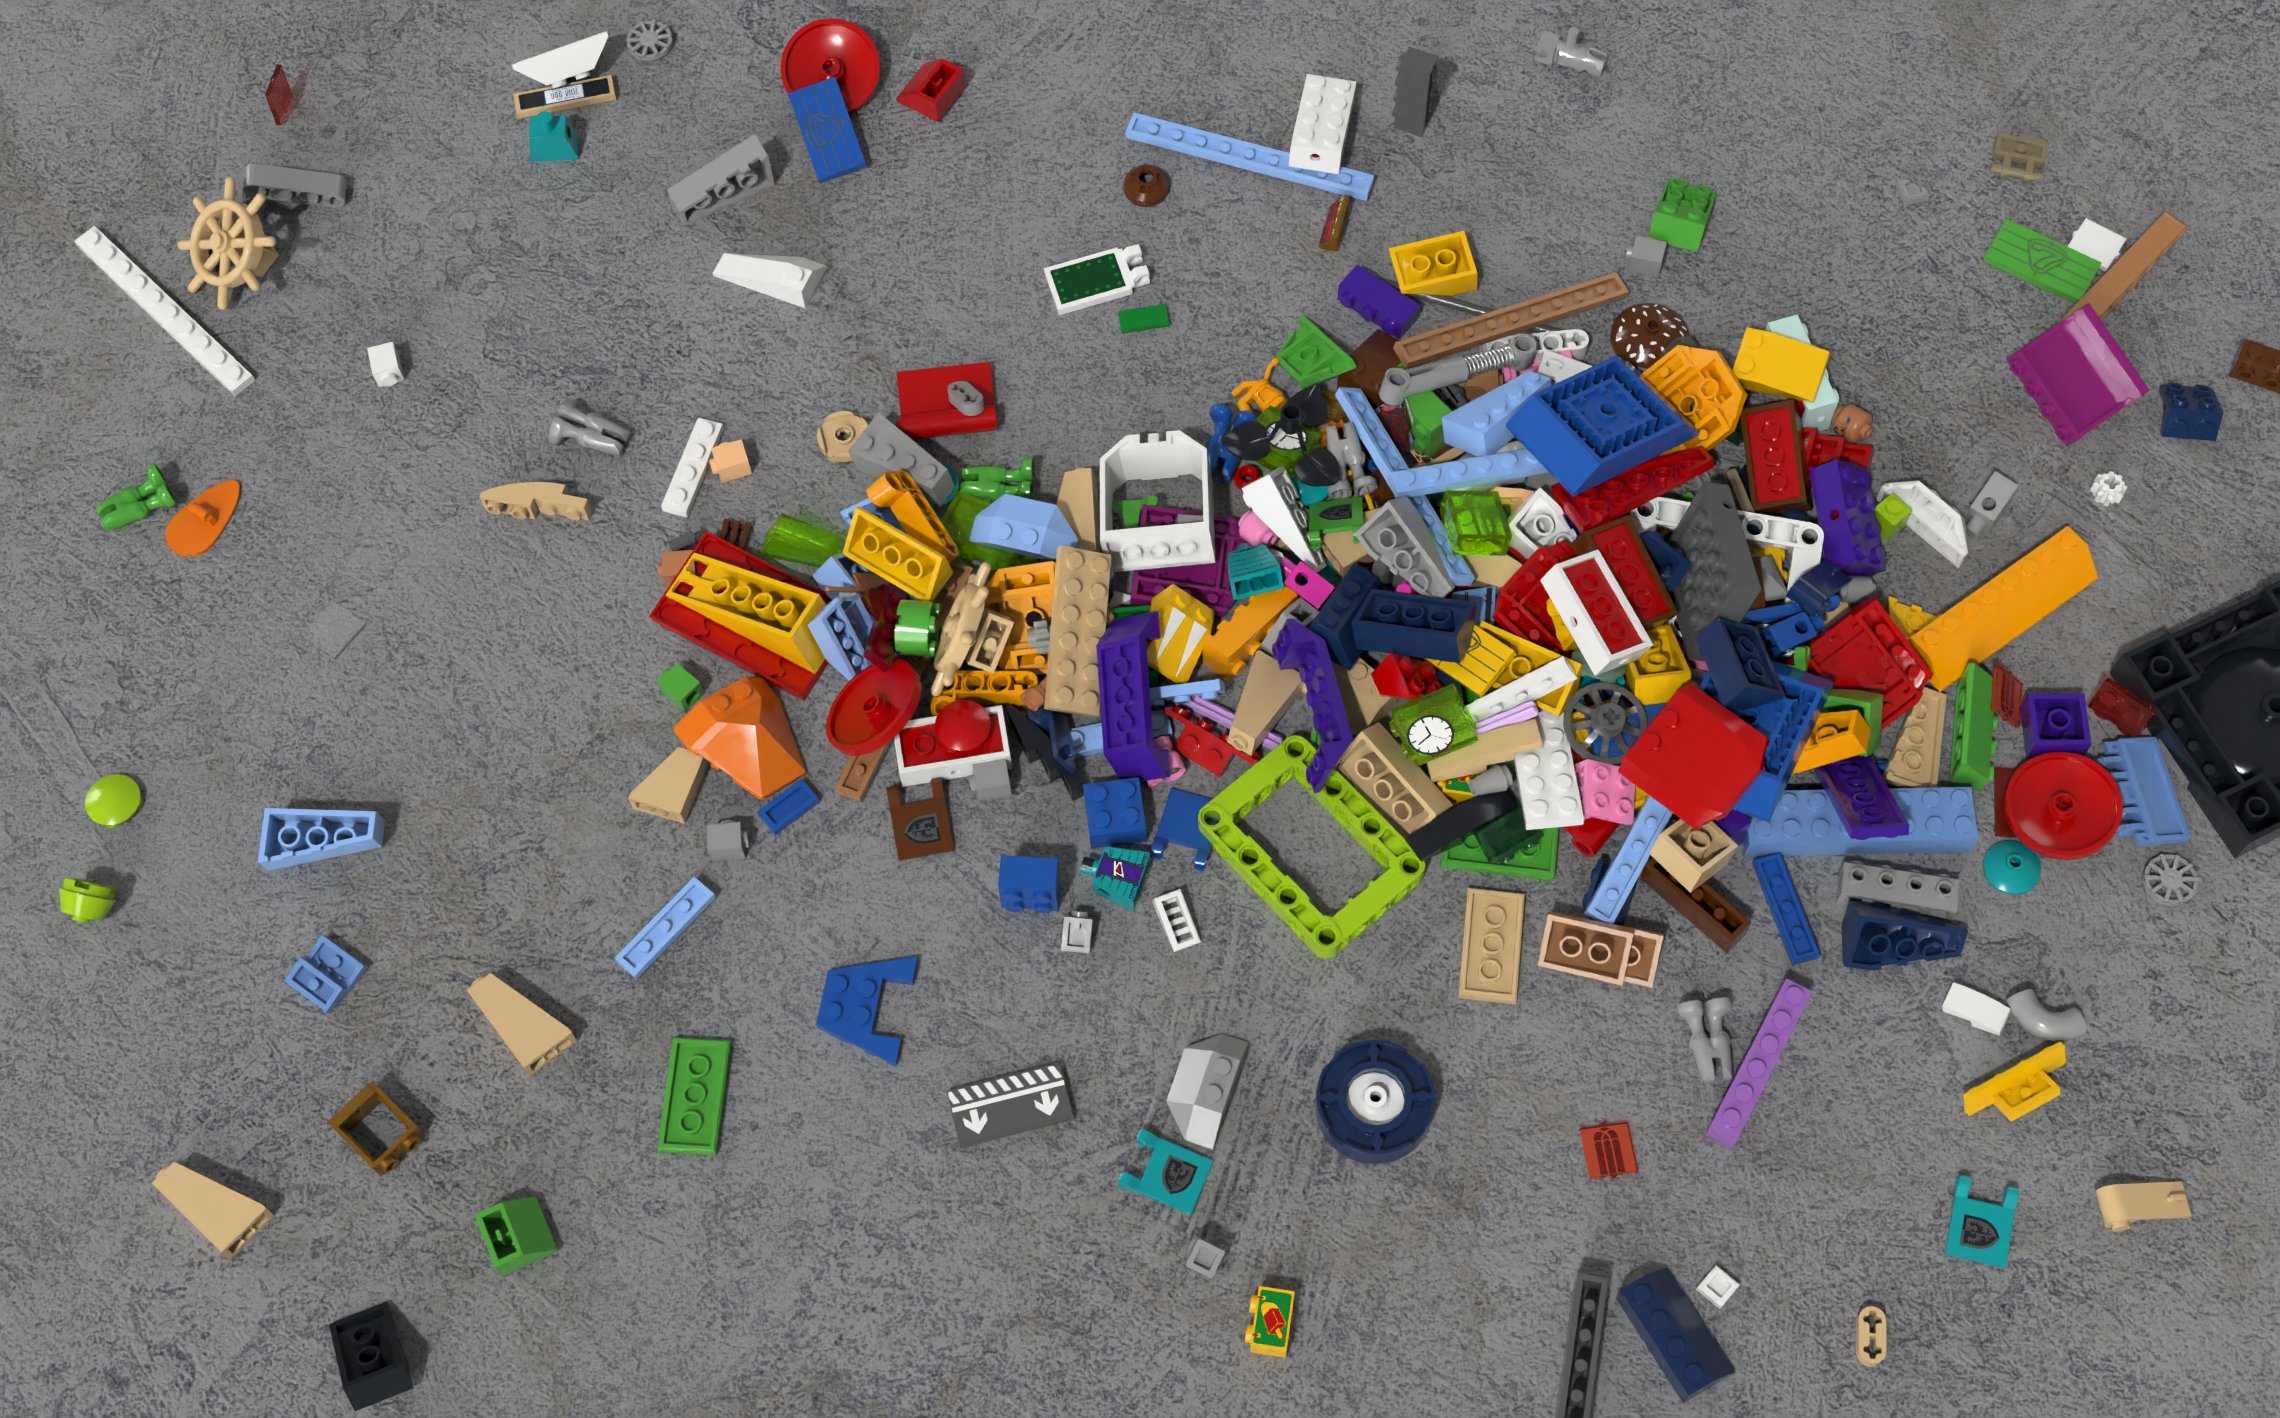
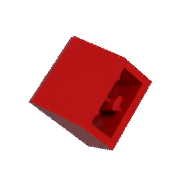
M944 59L924 63L896 100L939 122L965 89L964 71L962 68Z
M1391 652L1371 673L1380 695L1420 706L1445 709L1450 706L1446 697V691L1436 675L1435 667L1427 661H1420L1406 655L1403 656Z

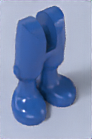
M1214 404L1211 406L1209 413L1212 421L1215 423V434L1206 442L1212 479L1218 467L1217 462L1221 461L1225 462L1224 467L1222 466L1220 481L1230 483L1240 458L1234 456L1225 448L1222 443V437L1227 434L1232 421L1233 411L1226 405ZM1239 411L1235 417L1234 427L1249 421L1258 423L1259 418L1252 412Z

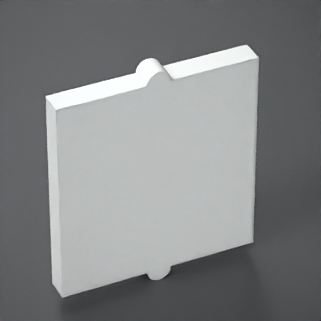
M2086 218L2078 231L2073 232V238L2067 247L2102 262L2100 269L2107 271L2114 258L2117 259L2119 257V251L2126 238Z

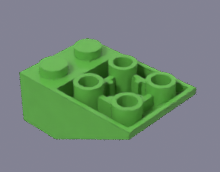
M1668 178L1655 210L1648 237L1665 241L1669 245L1698 252L1717 191H1713L1711 188L1703 185L1695 186L1688 184L1682 179Z

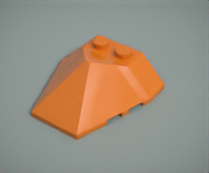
M745 676L701 700L673 728V731L691 753L696 756L698 754L711 762L713 768L717 771L721 769L733 778V782L759 800L765 799L806 775L805 767L780 699L763 678Z

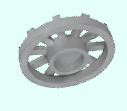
M653 19L640 21L630 28L626 44L629 52L635 58L643 61H653L662 58L670 51L673 37L668 25ZM663 30L667 33L659 35ZM634 34L637 35V36H639V38H637V37H636V38H632V37H633ZM668 38L667 44L660 41V39ZM633 42H640L633 48L631 46V43ZM659 46L664 47L660 52L657 51ZM640 47L643 49L642 54L636 51ZM647 51H648V52H651V51L654 52V54L646 55Z
M2161 854L2153 858L2143 871V885L2147 893L2161 904L2167 906L2183 905L2191 900L2197 892L2199 877L2192 863H2189L2179 855ZM2167 860L2174 861L2172 868H2169ZM2161 861L2164 870L2155 865V863ZM2178 863L2184 866L2180 871L2176 870ZM2150 868L2158 872L2160 875H2149ZM2188 871L2191 877H2183L2182 874ZM2149 880H2157L2158 885L2152 888ZM2183 882H2192V889L2183 884ZM2179 888L2187 891L2189 895L2183 898ZM2162 889V890L2165 891L2166 893H2165V896H2164V898H2163L2162 896H2160V895L2157 894L2156 892H2157L2158 890ZM2175 892L2178 899L2170 900V893Z

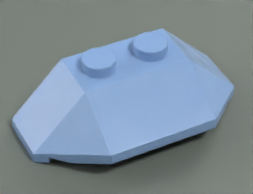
M1004 494L975 516L969 542L1054 562H1056L1057 547L1063 545L1077 548L1079 541L1057 505L1010 494Z
M853 592L834 598L808 624L825 659L848 681L860 671L873 664L863 657L873 622L859 594Z

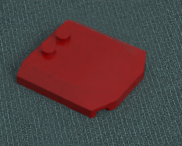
M1561 541L1555 545L1537 549L1499 589L1492 616L1507 632L1568 659H1571L1574 650L1563 651L1561 643L1557 639L1552 617L1547 611L1546 601L1550 597L1540 580L1554 565L1577 557L1573 548L1565 541Z
M1874 597L1857 605L1805 645L1811 649L1807 673L1833 681L1834 686L1832 689L1861 690L1884 694L1881 730L1920 701L1923 695L1922 691L1928 679L1931 680L1933 673ZM1794 654L1785 664L1795 665Z
M1688 683L1674 694L1627 752L1618 772L1694 830L1698 831L1702 829L1701 826L1713 820L1719 821L1725 818L1763 772L1765 764L1763 761L1770 741L1766 736L1692 683Z

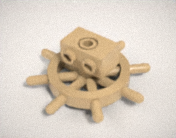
M233 177L225 179L224 199L214 201L208 206L201 197L197 196L193 199V204L200 214L193 226L190 240L178 242L180 250H190L191 261L197 272L188 285V291L196 293L204 282L218 286L217 306L220 310L228 308L229 288L238 287L246 282L251 290L258 291L261 286L255 276L263 277L279 256L273 247L276 245V239L265 235L257 215V211L266 200L265 195L258 193L249 205L235 201L236 182ZM223 216L222 227H221V225L219 224L218 220ZM209 249H212L213 253L209 257ZM231 260H232V262L234 263V265H235L236 267L230 272V266H231ZM220 262V269L218 274L214 268Z
M983 562L980 565L977 575L971 574L968 577L967 584L959 592L944 622L933 665L938 671L931 687V694L933 696H939L944 685L951 686L953 684L955 674L961 667L964 659L969 665L993 674L995 672L1014 621L1008 616L987 608L984 609L985 601L989 594V590L984 587L991 570V565L988 562Z

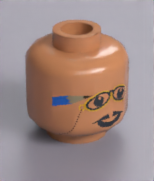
M1855 404L1841 406L1833 415L1832 424L1834 432L1841 437H1845V440L1854 444L1862 439L1866 440L1873 431V426H1871L1872 415Z

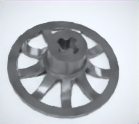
M1607 682L1594 683L1585 686L1572 696L1564 711L1563 727L1569 744L1581 757L1614 765L1622 763L1624 756L1630 750L1622 739L1621 731L1639 736V739L1647 729V718L1639 700L1627 689ZM1607 689L1614 691L1610 703L1604 704L1598 690ZM1590 692L1597 708L1586 707L1578 702V700ZM1621 694L1629 699L1634 706L1623 710L1618 705ZM1573 708L1591 717V719L1583 722L1570 723ZM1638 713L1640 729L1627 725L1625 723L1626 718ZM1592 727L1594 731L1579 745L1572 731ZM1598 736L1602 737L1600 757L1586 751L1587 747ZM1613 737L1617 747L1623 754L1608 758L1610 738Z

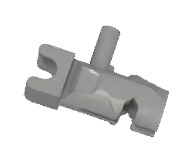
M1571 27L1567 40H1559L1560 35L1543 31L1537 45L1538 51L1535 61L1550 66L1552 62H1555L1556 64L1575 69L1577 72H1582V70L1586 69L1589 75L1600 78L1608 53L1598 48L1576 43L1579 30L1576 27Z

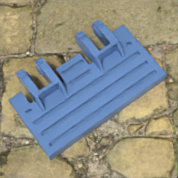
M2157 737L2122 738L2117 741L2104 742L2102 745L2105 754H2117V756L2101 757L2094 761L2104 769L2115 770V772H2110L2109 774L2119 787L2123 806L2134 805V807L2123 808L2121 820L2131 819L2132 823L2120 825L2116 835L2133 836L2136 846L2180 844L2189 841L2191 836Z

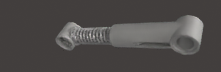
M1516 334L1511 338L1510 343L1493 350L1465 357L1458 355L1407 370L1397 367L1390 368L1385 372L1380 387V399L1388 405L1395 406L1402 404L1405 397L1466 381L1470 376L1482 374L1483 372L1486 373L1487 371L1490 372L1491 370L1507 366L1516 371H1524L1530 366L1536 350V342L1527 334Z

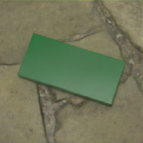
M1166 304L1118 311L1122 334L1169 327Z

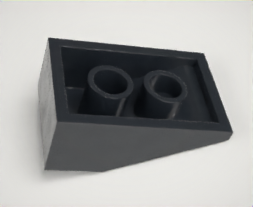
M388 1302L329 1324L343 1390L354 1411L414 1388Z

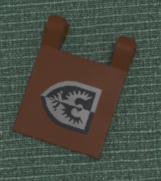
M941 778L931 779L934 799L901 805L897 786L887 787L899 861L954 851Z

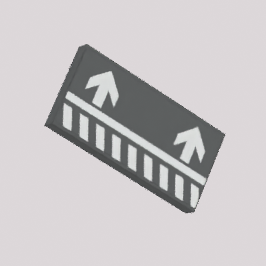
M1060 1062L947 1091L960 1148L1074 1120Z

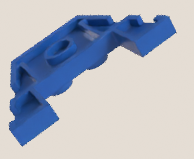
M909 957L828 970L816 1023L817 1028L897 1067L902 1044L901 1038L875 1035L873 1032L884 981L914 985L918 958Z

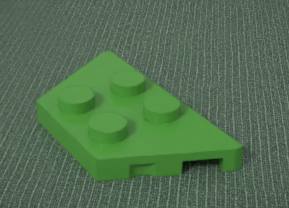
M1304 315L1298 320L1301 326L1295 335L1293 333L1289 334L1284 346L1279 349L1274 357L1279 360L1278 365L1303 388L1357 367L1351 357Z

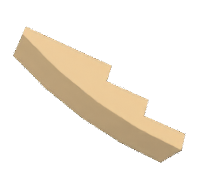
M1536 719L1503 726L1456 742L1438 754L1425 756L1431 782L1485 772L1487 765L1514 760V753L1542 748V739Z

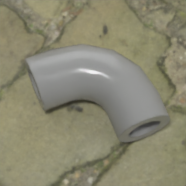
M2033 989L2018 992L2006 1001L2021 1027L2037 1038L2058 1042L2072 1040L2086 1034L2085 1020L2078 1009L2072 1008L2057 1013L2050 1012L2041 1005Z

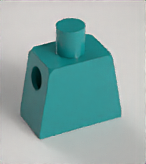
M542 111L537 117L530 118L529 144L531 162L579 159V136L566 116H552L550 112Z

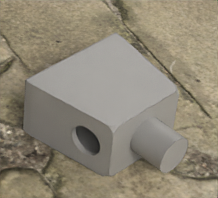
M1995 471L1969 508L1966 516V521L1968 522L1966 524V534L1972 538H1977L1982 531L1989 534L2011 505L2019 485Z

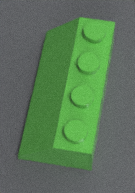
M1970 662L1956 686L1948 786L1971 787L1972 790L1983 791L1987 782H1992L1994 775V766L1990 765V757L1994 756L1996 741L1992 740V732L1996 731L1998 716L1994 715V711L1991 709L1993 677L1975 663ZM1998 690V702H1999L2000 691Z

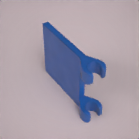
M1171 788L1151 847V857L1161 859L1166 841L1197 849L1194 869L1204 871L1212 843L1199 830L1198 814L1200 809L1212 799ZM1212 817L1206 819L1205 822L1208 825H1216L1219 823V820Z

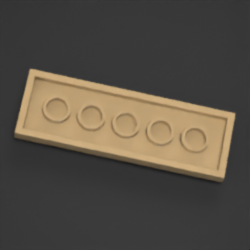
M1063 545L1057 547L1044 709L1093 718L1099 716L1100 692L1096 645L1106 631L1111 555Z

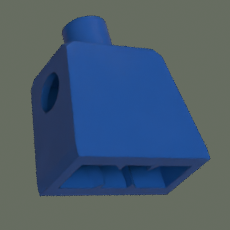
M1803 611L1768 627L1760 633L1762 641L1767 643V653L1770 660L1773 661L1795 650L1796 647L1809 643L1817 636L1816 631L1825 627V623L1819 615L1816 614L1814 617H1808L1807 613Z

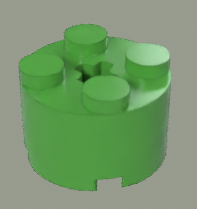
M900 600L897 615L901 616L899 617L898 624H895V650L898 651L897 654L935 657L937 643L941 636V627H936L937 619H940L941 603Z

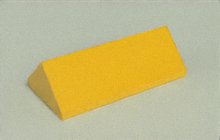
M859 506L855 508L842 554L919 600L932 602L953 574L946 557Z
M1481 621L1479 628L1516 653V656L1492 685V687L1497 689L1562 657V655L1484 621ZM1566 657L1564 658L1575 670L1578 679L1534 701L1537 707L1557 716L1563 713L1572 696L1578 692L1583 667L1582 664Z

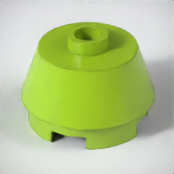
M65 877L62 887H59L61 912L73 915L72 920L89 923L90 919L103 921L117 901L114 899L117 888L109 885L102 886L88 880Z

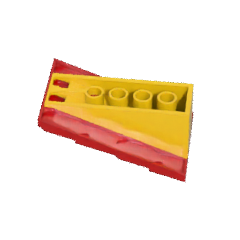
M708 531L704 533L649 615L661 627L690 640L693 644L734 663L737 667L763 678L769 684L804 701L824 672V668L829 664L813 637L808 624L832 599L825 592ZM693 560L695 561L696 575L687 571Z

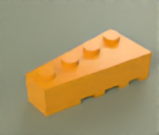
M1284 585L1282 589L1251 596L1247 606L1241 604L1235 609L1230 622L1224 619L1217 625L1218 631L1214 636L1208 633L1203 638V663L1227 682L1234 675H1240L1250 657H1254L1258 650H1262L1261 643L1281 613L1298 599V594Z
M1858 710L1821 713L1792 775L1866 753L1871 729Z

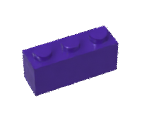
M1356 265L1338 285V300L1341 304L1361 314L1366 321L1380 326L1388 335H1394L1401 339L1419 318L1420 304L1401 294L1400 291L1359 265Z

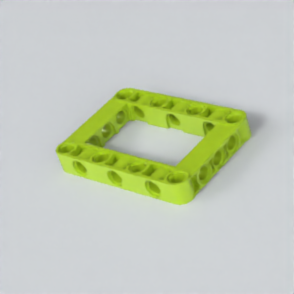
M1293 735L1286 738L1275 749L1203 806L1198 814V826L1201 833L1212 843V847L1293 932L1318 957L1329 959L1336 956L1422 882L1425 861L1421 862L1405 839L1336 769L1319 793H1314L1312 785L1306 779V768L1309 766L1317 750L1302 736ZM1296 750L1302 754L1295 757L1291 756L1289 752ZM1293 777L1386 870L1377 880H1371L1367 888L1358 896L1347 900L1346 906L1333 917L1323 916L1310 903L1309 896L1288 875L1284 876L1272 863V858L1250 836H1246L1236 826L1238 822ZM1337 789L1340 793L1331 795L1327 793V790ZM1213 817L1218 819L1219 823L1208 825L1205 820ZM1368 827H1373L1377 829L1378 832L1375 834L1367 833L1365 829ZM1251 857L1257 862L1249 865L1244 863L1243 860ZM1412 866L1417 872L1407 873L1403 868ZM1284 897H1291L1295 900V902L1292 904H1284L1281 901V899ZM1330 937L1334 942L1326 945L1320 942V938Z

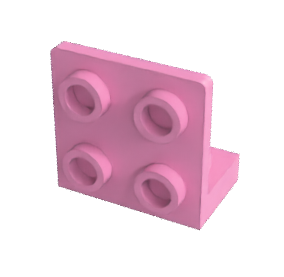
M1590 759L1574 765L1584 820L1594 817L1624 825L1633 824L1635 785L1618 772L1619 766Z

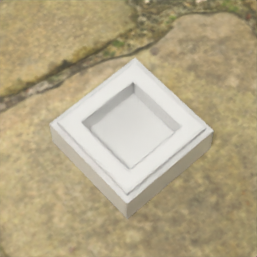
M1715 1265L1696 1290L1721 1309L1740 1284Z

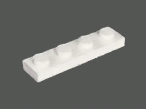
M702 418L697 419L661 505L664 512L688 518L710 465L709 459L713 457L711 448L718 445L724 431L722 423Z
M1562 656L1500 687L1498 690L1476 699L1463 708L1466 716L1474 724L1530 700L1535 701L1578 678L1575 670Z

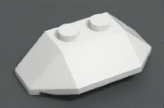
M607 31L511 64L512 69L545 85L551 84L552 88L566 84L565 79L575 76L576 80L590 75L589 70L595 68L607 41Z
M1920 481L1885 483L1881 487L1876 500L1882 502L1892 492L1896 494L1913 510L1906 525L1957 568L1962 566L1968 554L1965 518L1955 507H1951L1943 501L1936 491L1929 489Z

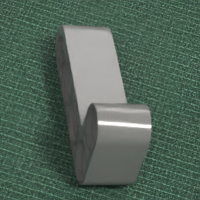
M249 164L245 167L242 202L249 205L258 193H262L268 200L338 208L345 204L347 181L343 176L333 173ZM266 200L257 212L265 209Z

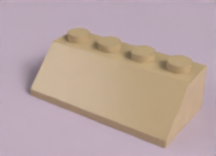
M1360 657L1350 671L1331 661L1350 729L1365 730L1378 723L1397 704V699L1379 694L1371 676L1374 669ZM1294 668V670L1299 672L1300 668ZM1304 682L1302 692L1306 695L1307 688Z
M1380 722L1360 732L1351 742L1336 768L1404 839L1445 814L1453 806Z

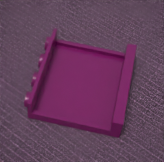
M2090 303L2006 358L2010 364L2011 371L2019 377L2025 386L2027 394L2035 400L2040 407L2043 417L2049 420L2055 429L2057 437L2066 446L2081 439L2083 435L2150 391Z

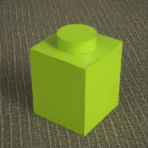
M1893 492L1880 502L1875 509L1877 523L1881 530L1880 535L1886 541L1906 526L1913 511Z

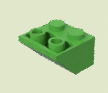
M537 1197L504 1201L474 1214L494 1267L502 1276L558 1251Z

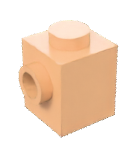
M742 439L724 442L711 448L714 458L709 459L713 475L719 473L721 483L752 474Z

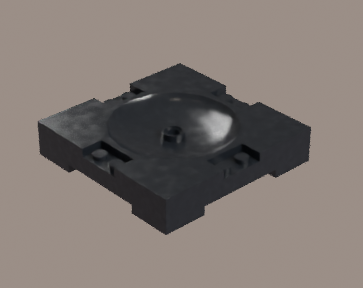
M2279 580L2264 587L2260 593L2173 634L2170 632L2122 654L2109 672L2152 737H2157V740L2161 739L2190 782L2187 789L2234 859L2280 837ZM2199 663L2205 669L2201 676H2199V672L2195 670L2193 664Z

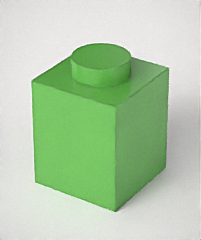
M678 663L672 668L666 669L657 681L661 692L684 712L704 695L701 683Z

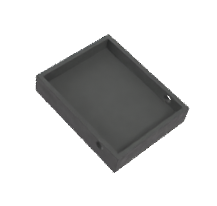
M1703 482L1667 542L1672 548L1680 550L1685 555V559L1692 563L1676 589L1670 591V596L1678 612L1676 617L1688 659L1696 661L1705 660L1699 652V645L1695 636L1718 617L1740 623L1762 590L1730 487L1726 484Z

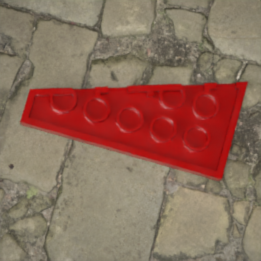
M1703 446L1650 459L1574 497L1560 483L1551 485V495L1578 530L1583 533L1609 523L1714 468V459Z

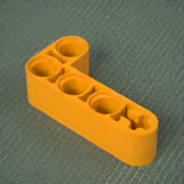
M887 471L867 488L866 492L869 499L878 507H890L907 535L944 555L948 563H951L959 556L956 544L915 480L905 471Z
M957 671L951 685L953 687L950 690H947L950 686L944 685L939 696L932 695L931 712L933 716H937L944 706L957 700H971L980 705L1026 706L1020 696L1028 687L1038 686L1040 682L1037 676L1030 671H995L994 674L987 671ZM1006 686L1005 689L999 691L1001 687Z

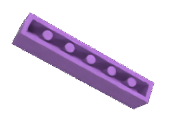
M1787 978L1785 979L1706 1136L1731 1149L1734 1147L1813 991Z

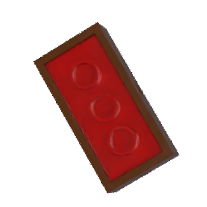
M1791 399L1742 409L1740 417L1751 504L1754 512L1779 517L1789 509H1796L1801 512L1811 511L1812 502L1800 412L1795 401Z
M1630 515L1585 531L1570 543L1577 557L1597 549L1600 551L1645 631L1664 625L1678 614Z

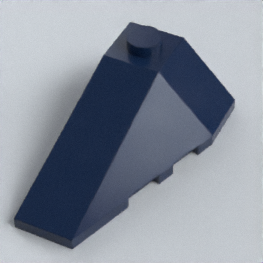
M1849 900L1841 926L1844 967L1872 971L1881 969V966L1897 964L1898 966L1908 965L1910 961L1922 959L1933 961L1961 956L1968 929L1877 904Z

